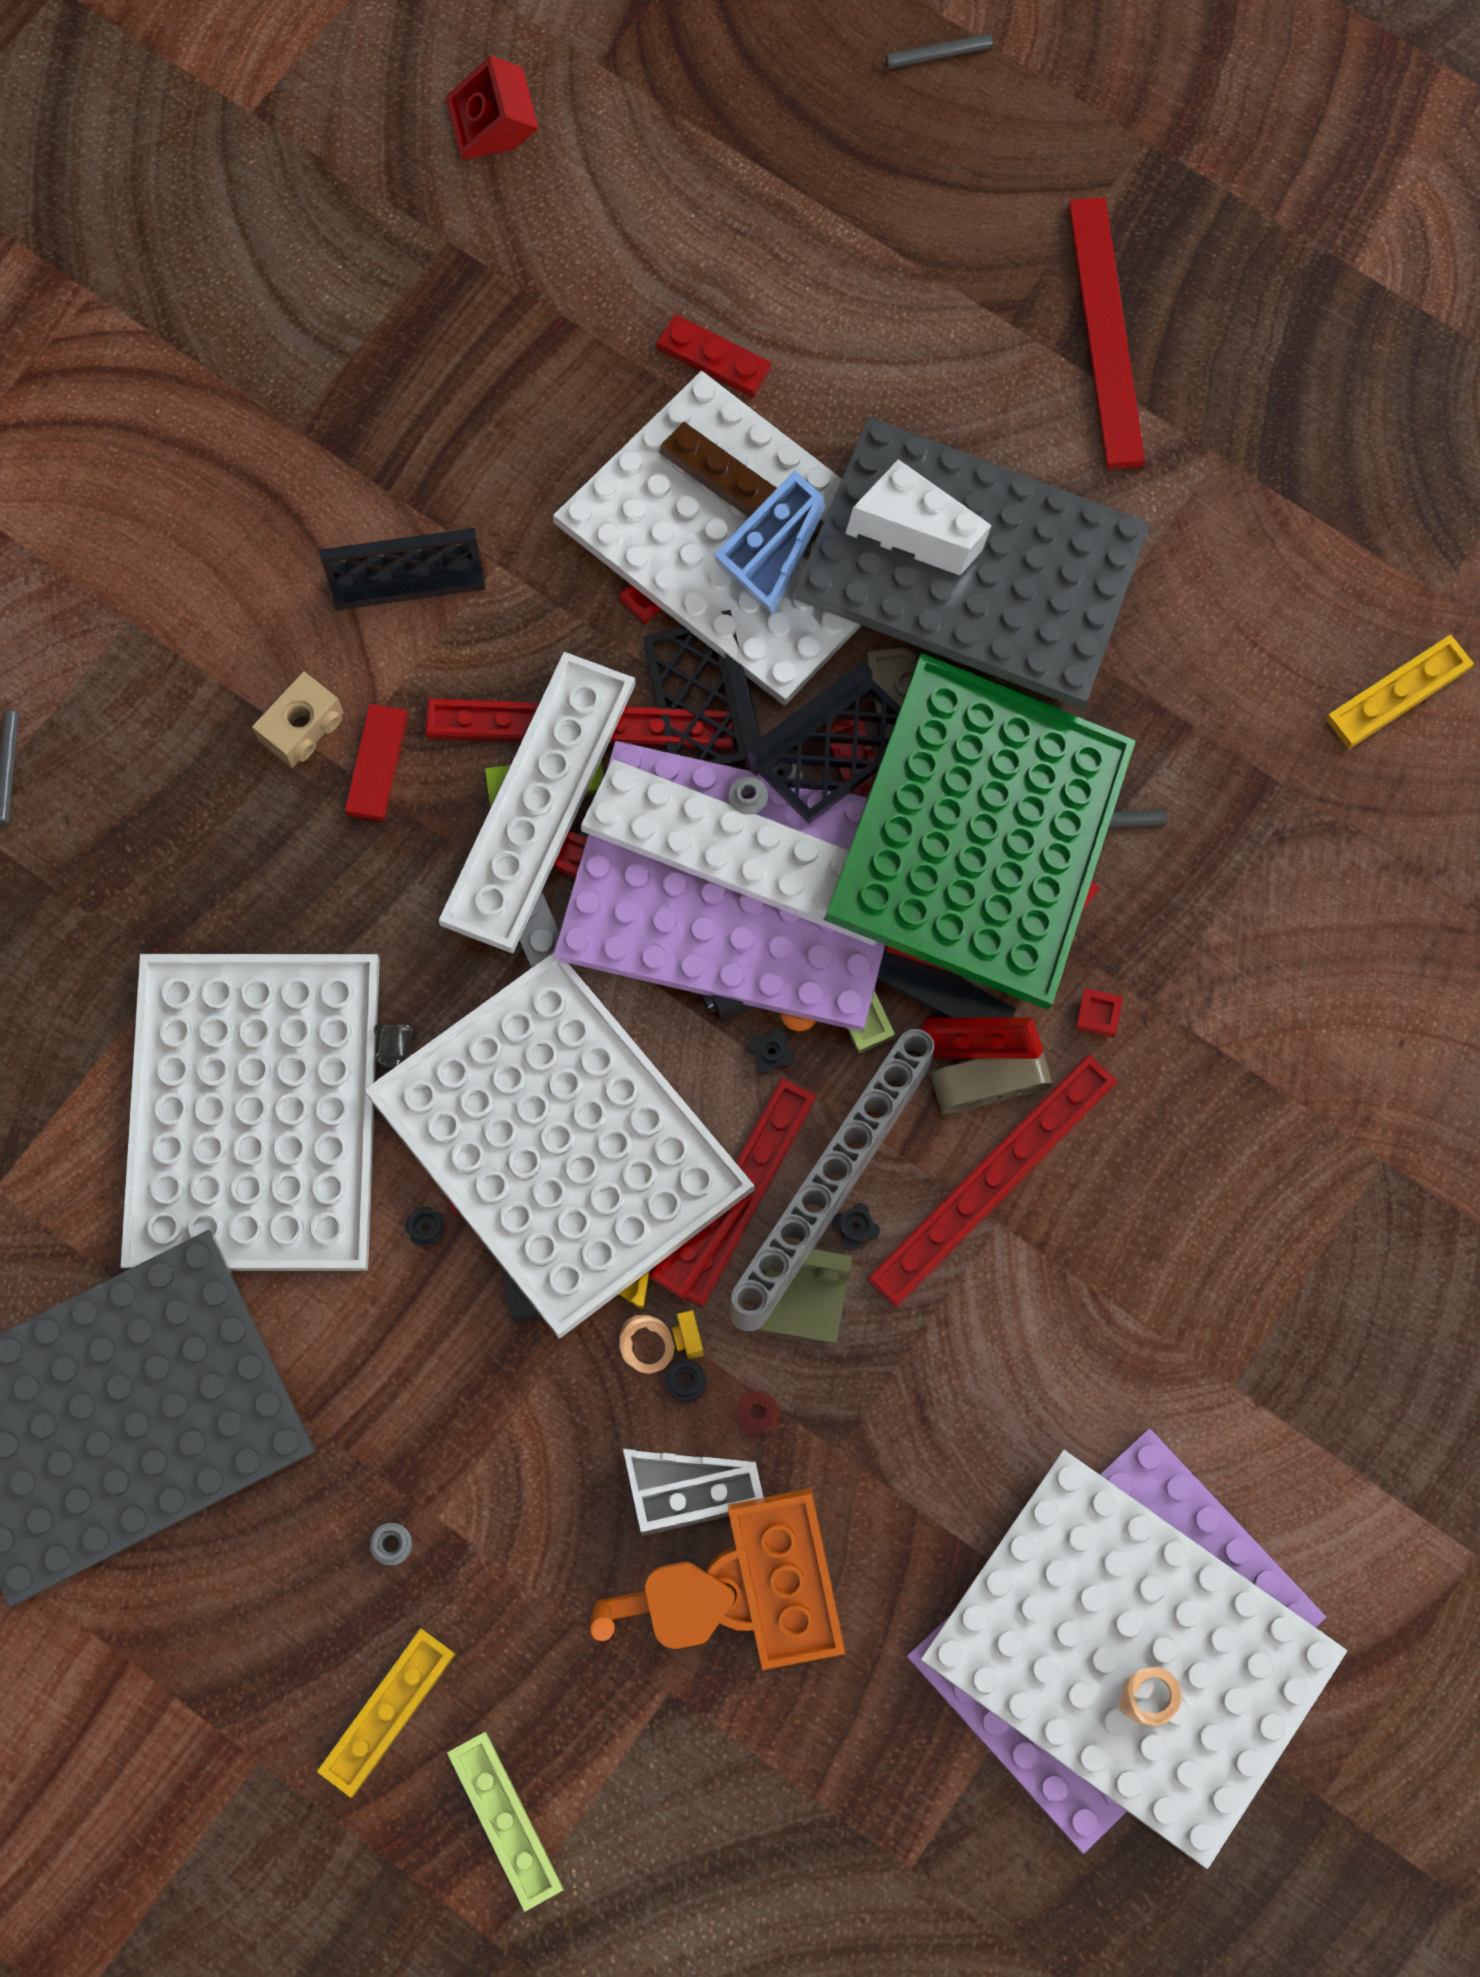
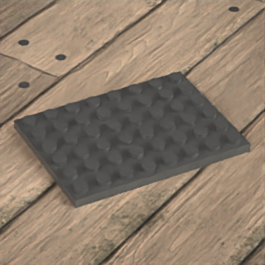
M869 416L796 586L793 599L1084 709L1150 523ZM898 459L992 525L982 552L961 575L914 559L915 554L894 546L892 550L880 547V541L858 534L857 538L845 534L853 507Z
M208 1229L0 1334V1588L9 1607L21 1604L317 1452L211 1230Z

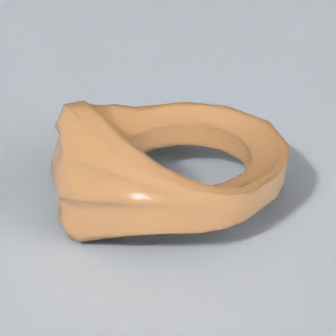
M650 1315L630 1317L624 1322L619 1334V1349L622 1357L627 1364L638 1372L652 1374L664 1370L673 1358L675 1345L671 1332L665 1323ZM644 1327L650 1331L657 1332L665 1343L663 1357L654 1364L640 1362L632 1351L633 1343L631 1336L637 1330Z
M1160 1667L1142 1668L1126 1679L1119 1700V1709L1124 1715L1138 1724L1148 1726L1163 1725L1179 1710L1182 1701L1180 1683L1170 1671ZM1153 1677L1162 1680L1170 1693L1169 1703L1166 1708L1157 1713L1142 1712L1137 1706L1134 1693L1139 1689L1140 1684L1148 1678Z

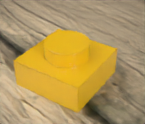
M693 1310L677 1314L679 1325L671 1327L677 1351L685 1349L688 1360L704 1356Z

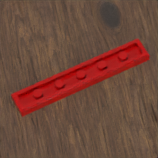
M781 1078L735 1162L754 1184L755 1190L748 1195L751 1200L687 1294L686 1300L701 1308L705 1307L817 1100V1096Z

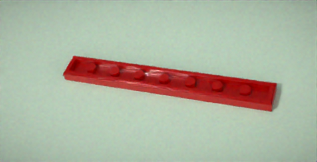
M1106 197L1069 200L1068 211L1106 470L1144 466L1145 456Z
M428 698L425 736L426 739L522 743L540 703ZM626 706L608 746H614L615 741L645 748L667 749L666 742H674L676 746L680 742L681 737H677L674 734L673 736H664L665 723L660 715H670L671 727L683 734L696 715L685 709L673 710L670 708ZM706 710L704 715L722 724L730 711ZM699 720L691 730L690 738L707 746L717 730ZM731 720V722L726 728L734 732L733 722ZM724 734L721 739L719 738L716 741L713 751H733L734 739ZM683 741V749L698 750L689 741Z
M1088 1054L876 1268L866 1281L896 1309L1116 1085L1118 1080Z

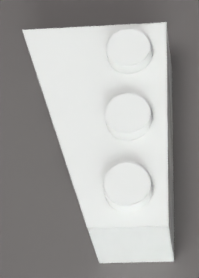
M898 459L853 507L845 534L857 538L858 534L880 541V547L892 550L894 546L915 554L914 559L961 575L982 552L992 525Z
M623 1449L642 1536L729 1517L728 1504L763 1498L756 1462Z

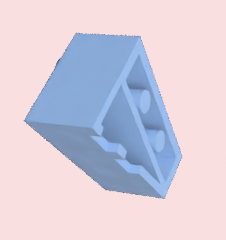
M794 470L714 554L718 565L772 616H774L826 508L823 496Z

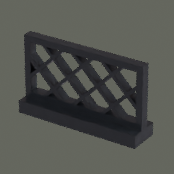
M475 528L320 549V558L332 592L335 611L486 590L481 553L478 548Z
M731 609L721 612L722 615L732 616ZM685 627L644 636L658 707L660 709H667L666 701L672 704L670 709H685L696 715L684 734L671 727L670 715H660L665 723L664 736H673L674 734L677 737H681L680 742L676 746L674 742H666L668 753L679 755L683 749V741L687 740L702 752L698 760L706 761L710 756L713 759L707 762L729 767L746 763L747 748L760 739L761 736L744 667L726 653V660L718 654V662L713 659L717 652L712 648L709 649L707 654L693 648L691 644L696 636ZM735 632L733 637L738 645L737 636ZM671 642L680 648L668 664L656 657L655 645ZM686 651L702 660L692 676L676 668ZM708 665L722 672V678L714 689L698 681ZM659 666L665 669L662 675H660ZM671 674L687 682L677 698L663 690V685ZM694 686L709 694V697L699 711L683 703ZM724 687L727 697L720 694ZM716 699L728 705L730 709L722 724L704 715V712L711 708ZM699 720L717 730L707 746L690 738V732ZM731 720L733 722L735 732L726 728L731 722ZM724 734H727L737 741L739 753L723 757L713 751L714 745L719 738L721 739Z
M864 662L860 663L747 748L745 768L755 776L760 774L808 824L877 772L889 738L885 737L886 723L894 724L900 706L872 679L873 671ZM869 695H872L882 705L881 713L859 712V703ZM837 719L853 721V735L830 733L831 724ZM858 721L881 723L880 737L858 735ZM808 741L825 742L824 757L801 755L802 745ZM830 743L852 744V759L829 757ZM857 745L880 747L879 756L874 760L857 759ZM779 763L796 764L795 779L778 777L771 769ZM801 764L824 766L823 781L800 779ZM828 767L851 768V778L846 782L828 781ZM799 788L822 790V800L812 808H809L799 798Z

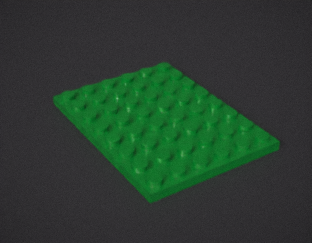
M921 653L916 662L823 920L1049 1010L1056 996L1136 740Z

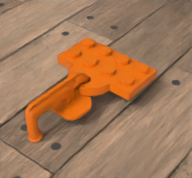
M812 1488L728 1504V1513L735 1541L734 1546L718 1553L710 1561L706 1572L690 1562L660 1566L648 1575L645 1591L596 1601L592 1607L590 1619L591 1636L597 1641H606L611 1638L615 1630L613 1619L650 1612L657 1640L663 1646L671 1649L705 1643L719 1623L737 1631L754 1630L762 1670L844 1655L845 1646Z

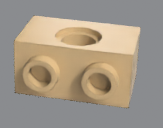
M303 671L252 728L260 743L293 768L299 761L303 762L312 755L317 741L325 733L329 734L337 728L344 712L339 698ZM300 717L310 718L309 722L303 727L292 726L294 721Z

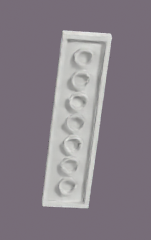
M563 653L439 918L440 926L514 953L636 685L634 677L572 654Z
M612 760L581 824L582 832L833 929L872 946L876 945L877 941L823 920L848 850L759 815L740 813L731 804L618 760Z

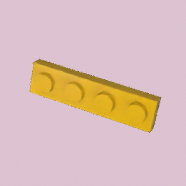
M1450 634L1329 713L1326 721L1346 747L1351 749L1469 671L1474 663Z
M420 1628L317 1772L350 1798H353L456 1654Z

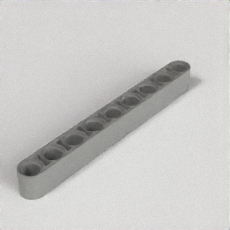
M910 1029L900 1036L734 1287L731 1294L730 1318L738 1329L755 1331L765 1324L929 1071L934 1051V1041L927 1032L920 1029ZM915 1051L920 1053L922 1056L913 1057L907 1054V1052ZM896 1081L903 1086L892 1087L887 1082ZM876 1111L882 1114L883 1117L873 1118L866 1113ZM857 1142L861 1144L863 1148L852 1149L849 1148L846 1145V1143ZM836 1173L842 1176L843 1179L833 1181L825 1175ZM809 1204H815L821 1207L822 1211L810 1212L804 1207ZM794 1236L802 1242L797 1245H790L783 1238ZM773 1268L779 1271L780 1275L770 1278L762 1274L761 1271ZM745 1301H752L759 1305V1308L754 1311H747L740 1307V1304Z

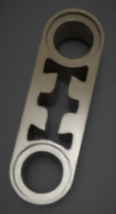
M1044 1051L1038 1059H975L947 1066L931 1073L941 1114L957 1113L1037 1093L1053 1085Z

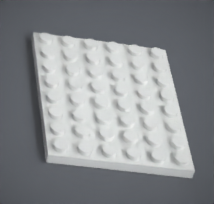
M701 371L553 515V523L725 660L726 653L744 667L745 675L785 706L862 625L793 599L796 586L808 561L803 556L774 616H772L718 565L714 556L718 549L749 517L659 453L660 447L683 422H686L776 488L796 470L823 496L826 508L820 518L822 521L827 516L842 478ZM731 609L732 616L722 615V611ZM735 632L737 636L738 645L733 637Z
M554 952L364 1089L366 1095L559 1339L755 1190L754 1184L569 963L555 960Z
M140 954L120 1267L122 1270L127 1271L209 1229L212 1231L230 1271H368L374 1104L366 1095L364 1089L375 1082L380 968L378 954Z
M1063 1450L920 1661L1202 1867L1208 1869L1348 1650L1070 1453ZM1160 1667L1170 1671L1180 1683L1182 1701L1179 1710L1163 1725L1148 1726L1138 1724L1124 1715L1119 1709V1700L1126 1679L1142 1668ZM1152 1677L1140 1684L1139 1689L1134 1693L1137 1706L1142 1712L1157 1713L1166 1708L1169 1703L1170 1693L1162 1680Z

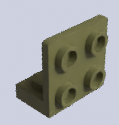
M813 1249L765 1324L758 1330L835 1344L838 1339L852 1256ZM767 1268V1277L774 1278L780 1275V1272L776 1269Z

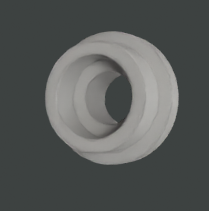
M740 778L732 784L729 790V802L740 813L758 814L767 805V787L757 778ZM746 790H752L756 795L752 799H745L741 794Z
M383 1524L371 1536V1553L378 1562L384 1565H398L410 1555L412 1537L409 1531L400 1524ZM389 1537H397L399 1540V1547L394 1552H387L385 1550L384 1543Z

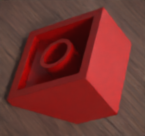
M490 55L445 96L461 158L469 159L516 149L539 129L523 67Z

